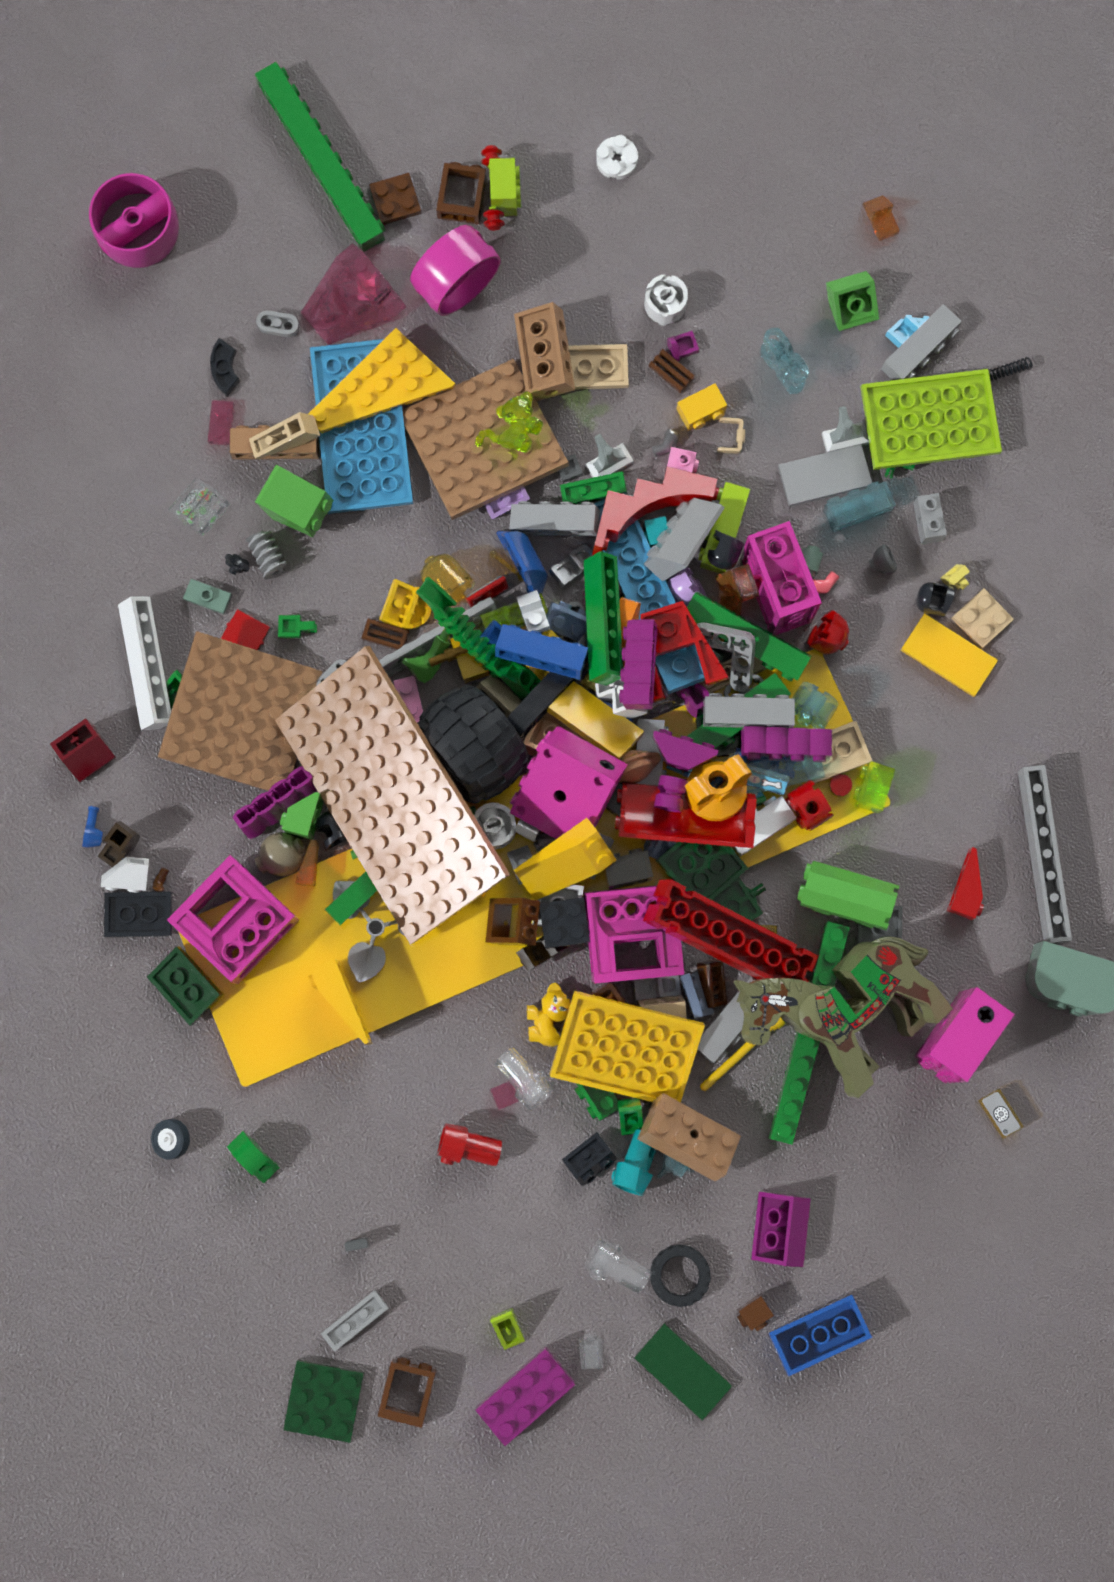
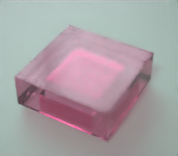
M511 1080L490 1089L498 1110L519 1102Z

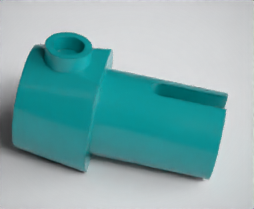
M638 1129L633 1134L624 1162H617L616 1169L612 1172L611 1178L613 1181L612 1185L616 1188L637 1196H643L653 1177L648 1172L656 1149L638 1140L641 1131Z

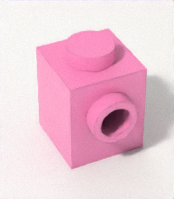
M671 447L667 467L697 473L699 460L695 459L697 452Z

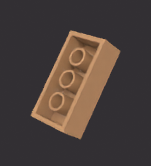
M664 1093L653 1100L638 1136V1140L715 1182L726 1175L741 1138L739 1134Z

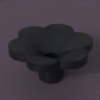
M226 554L225 563L230 567L229 572L236 575L237 572L249 571L250 567L247 560L242 559L238 554Z

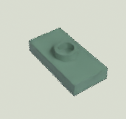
M191 579L183 599L224 615L232 594Z

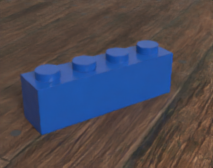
M503 624L495 646V657L578 680L581 678L588 655V647H584L581 643H570L563 641L559 637L544 636L538 631H526L516 625L508 626Z

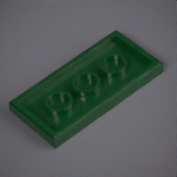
M665 1323L661 1325L634 1356L647 1371L702 1421L732 1387L723 1376Z

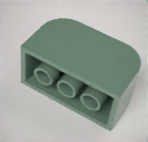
M1046 941L1034 944L1025 976L1026 987L1034 998L1048 1003L1047 1007L1055 1010L1069 1009V1014L1082 1017V1015L1103 1014L1114 1010L1113 961Z

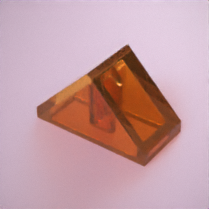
M749 564L718 574L715 577L740 602L758 597L759 595Z

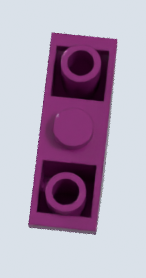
M660 729L659 732L654 730L652 737L666 765L686 772L715 759L719 751L714 749L715 746L705 742H702V745L693 743L694 739L681 736L677 738L672 736V732Z

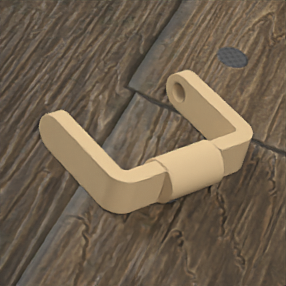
M719 418L720 423L739 424V429H737L736 437L737 448L718 447L717 452L740 453L742 444L745 443L743 420L740 418Z

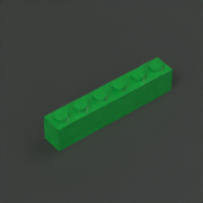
M599 551L584 560L589 681L607 686L621 679V669L623 668L617 556Z
M699 592L694 593L687 606L697 624L705 622L750 632L756 640L754 659L755 657L763 661L762 665L772 671L774 668L782 672L781 676L789 681H793V679L799 680L812 657ZM718 634L720 638L724 639V642L729 641L726 635ZM742 639L744 645L747 646L748 644H746L745 640Z
M774 673L747 692L744 697L753 698V695L756 694L767 695V698H776V695H788L790 697L791 693L777 674ZM701 725L687 735V737L694 739L693 743L702 745V742L715 746L714 749L717 750L721 746L726 748L735 742L736 739L734 737L741 733L742 728L703 727Z

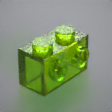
M872 761L867 766L863 765L859 778L862 779L860 787L856 786L853 794V799H856L854 806L880 814L883 811L896 769Z

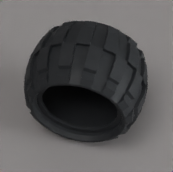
M465 685L462 688H455L442 694L428 705L419 717L420 719L417 724L463 799L468 802L479 803L481 800H489L501 794L515 782L522 773L523 766L528 763L527 749L513 725L493 701L476 687Z

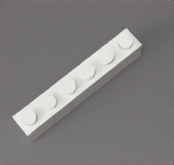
M129 597L118 604L140 728L141 730L161 729L168 724L171 708L150 597Z

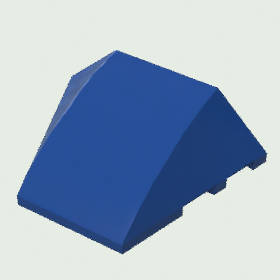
M497 531L496 534L505 551L508 550L525 583L527 593L537 590L541 599L548 575L528 536L516 531Z

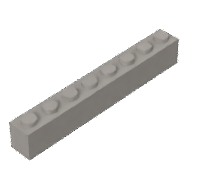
M1045 765L1023 767L1018 771L1043 941L1053 944L1072 941L1046 767Z

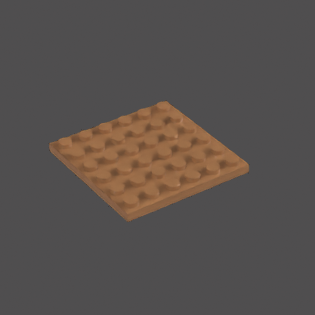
M514 359L457 384L453 389L442 391L403 410L404 426L452 520L569 466L568 460L535 398L526 395L524 377ZM510 398H512V400L514 399L515 404H513V403L511 402V400H509V399H510ZM526 406L527 411L526 414L523 415L522 411ZM509 413L517 414L518 418L511 417ZM526 417L525 422H518L519 419ZM479 432H480V433H481V435H480L481 438L476 439L477 435H478Z
M196 631L157 758L269 791L275 783L282 779H287L288 775L293 771L297 759L296 754L275 719L316 687L317 680L322 675V671Z

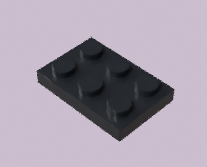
M172 892L105 893L104 937L172 936V925L167 921L172 915Z

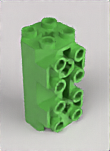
M813 861L812 864L807 863L803 878L807 880L806 885L801 884L797 898L798 901H801V906L829 916L835 915L849 919L856 924L887 930L899 885Z

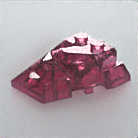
M352 243L336 256L304 306L301 314L325 343L330 345L353 336V333L362 329L368 330L372 325L382 321L383 323L390 321L405 309L406 305L367 256Z

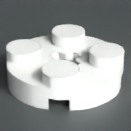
M617 135L616 137H610L600 144L597 149V167L604 176L624 179L635 171L638 162V151L635 145L626 139L625 136ZM614 154L621 155L620 162H618V160H612Z

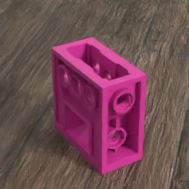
M790 521L749 535L740 559L765 623L768 624L769 632L777 636L812 623L822 602Z
M229 855L167 921L230 982L239 984L296 925L299 919L238 860ZM227 883L242 898L211 928L197 913ZM271 916V922L264 926L263 921L265 917ZM255 932L254 940L248 942L249 934ZM239 948V955L233 958V951Z
M657 885L583 892L590 938L588 947L591 979L594 983L684 975L681 940L665 933L666 929H658L642 921L650 902L657 901L658 899L653 896ZM629 903H634L636 910L633 914L628 915L626 907ZM607 905H612L614 913L606 917L604 915V908ZM654 940L657 965L616 969L614 943Z

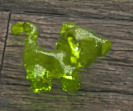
M526 391L519 396L510 398L504 405L498 406L496 414L511 426L500 435H497L491 429L481 430L476 436L475 445L482 446L485 437H489L492 442L499 444L503 448L527 453L532 445V440L528 434L538 435L543 427V422L534 416L531 417L533 414L531 405L533 401L532 394Z

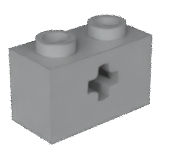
M939 493L917 496L913 505L921 545L942 542L947 534Z

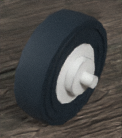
M176 1119L162 1120L154 1127L151 1135V1144L155 1153L160 1158L166 1160L177 1159L184 1155L189 1148V1131L181 1121Z

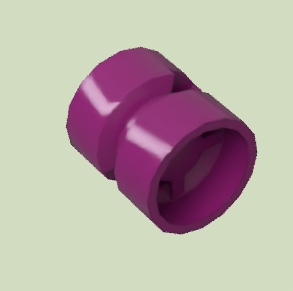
M660 775L658 784L660 793L656 794L654 807L681 813L684 804L682 795L686 794L685 785L688 781L673 776Z

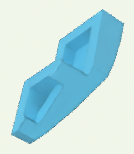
M906 315L904 319H900L892 326L885 336L899 348L929 317L915 318L912 315Z

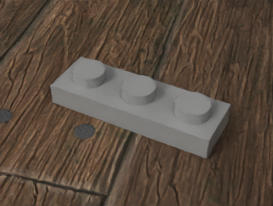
M374 1290L325 1329L321 1335L335 1352L389 1307L378 1292Z

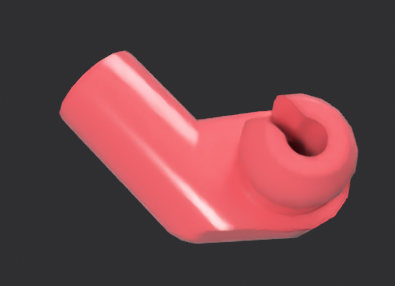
M831 571L825 580L813 579L818 594L828 593L839 579V576Z

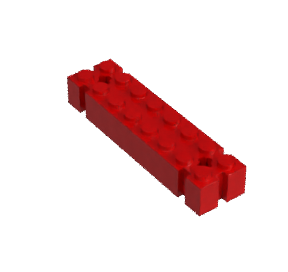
M672 879L659 880L653 895L658 899L655 904H649L642 921L655 928L666 929L665 933L756 979L789 978L809 981L805 979V975L807 972L813 971L819 957L818 955L805 948H796L797 944L695 891H685V886Z

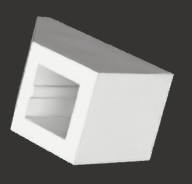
M125 857L102 875L101 887L111 891L118 890L119 888L127 889L129 892L134 893L141 892V890L146 891L149 859Z

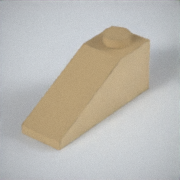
M299 412L249 438L255 459H260L303 445L319 437L320 433L315 417Z

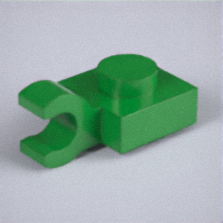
M279 615V638H301V632L317 633L315 621H302L300 615Z

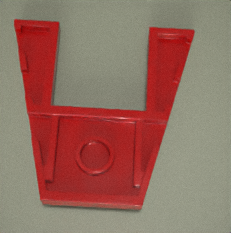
M683 601L640 614L641 620L654 619L657 624L656 657L695 644L706 684L711 685L729 679ZM656 664L653 703L665 699Z

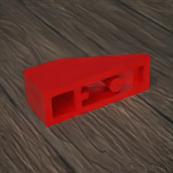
M974 847L968 849L947 908L948 912L969 920L975 919L976 916L980 917L984 904H981L983 894L977 848Z

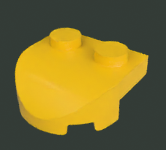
M394 579L379 620L403 629H413L421 626L428 620L431 608L416 593L420 587H413Z

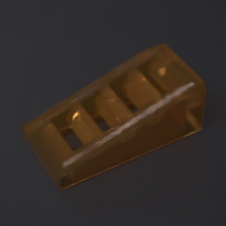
M311 840L296 878L295 883L297 885H316L319 843L316 840Z

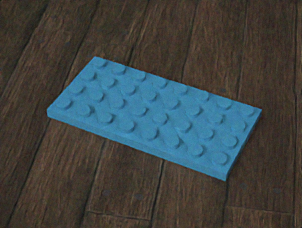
M384 339L310 347L316 405ZM402 405L391 408L390 411L379 412L375 416L363 420L359 419L347 423L345 426L335 427L331 431L320 433L319 440L325 491L334 500L328 514L413 504Z

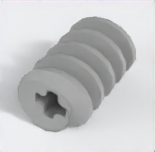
M262 531L248 537L246 542L249 543L250 550H253L252 555L257 558V565H261L259 569L264 573V579L268 580L284 572L283 567L287 565V562H279L283 554H275L280 548L279 546H271L276 542L275 538L268 539L272 532Z

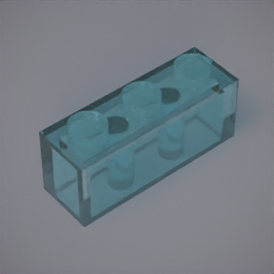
M879 481L869 484L867 489L861 491L855 489L848 492L847 496L843 498L836 496L829 499L823 510L834 533L893 511L896 504L887 482L879 483Z

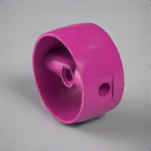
M136 173L117 175L104 182L92 197L89 207L91 230L101 249L115 262L131 268L148 267L163 260L175 246L179 232L176 209L165 189L152 178ZM131 194L151 195L137 206L126 208L120 218L101 230L102 219L114 202ZM168 216L163 231L154 241L139 248H122ZM132 219H138L136 223H130Z
M462 225L442 236L423 254L411 273L410 282L416 292L422 295L435 312L441 316H446L467 305L489 284L499 269L501 259L495 249L486 243L480 232L471 225Z

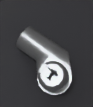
M667 429L664 433L663 443L652 447L655 457L669 453L671 447L676 446L678 433L674 429Z

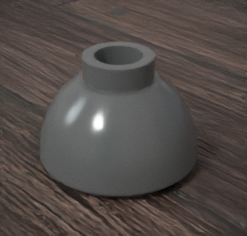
M883 544L876 549L873 559L869 560L874 572L879 571L890 574L897 570L896 561L887 545Z

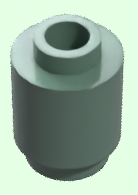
M808 545L807 548H802V554L812 579H814V576L818 574L823 553L820 552V548Z

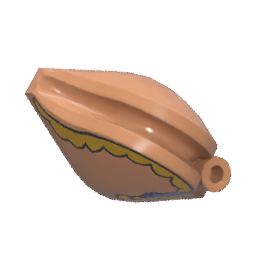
M642 750L628 751L620 759L628 765L619 782L637 783L644 780L662 760L659 753Z

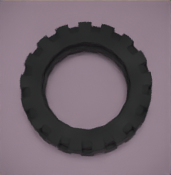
M683 1244L671 1245L660 1251L656 1258H654L650 1268L651 1285L658 1297L667 1304L677 1307L690 1306L701 1300L708 1291L711 1281L710 1267L704 1256L693 1247ZM678 1256L691 1259L699 1270L697 1286L691 1292L682 1295L668 1291L664 1287L661 1272L666 1262Z

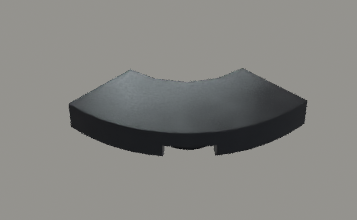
M218 338L211 352V373L219 390L228 397L240 382L239 377L233 370V359L237 351L221 338Z

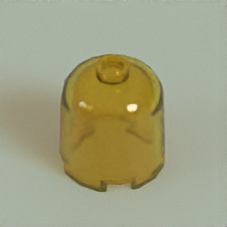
M445 553L436 556L431 555L424 561L425 565L420 573L422 583H424L426 577H430L457 604L466 597L463 593L468 588L471 590L474 588V579L452 555Z

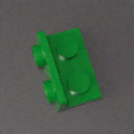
M577 1084L578 1087L575 1088V1091L581 1100L584 1098L587 1100L590 1106L586 1109L593 1120L598 1118L601 1121L618 1110V1099L613 1092Z

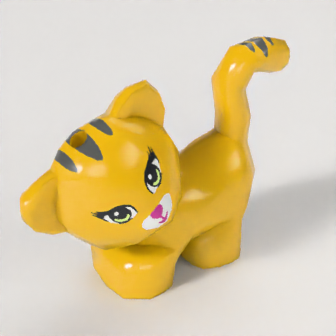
M556 982L549 985L547 993L541 999V1010L538 1011V1008L534 1005L526 1006L527 1019L534 1021V1026L528 1027L529 1041L539 1042L548 1047L558 1046L560 1035L554 1028L553 1023L566 1019L571 1004L569 997L561 991V987Z

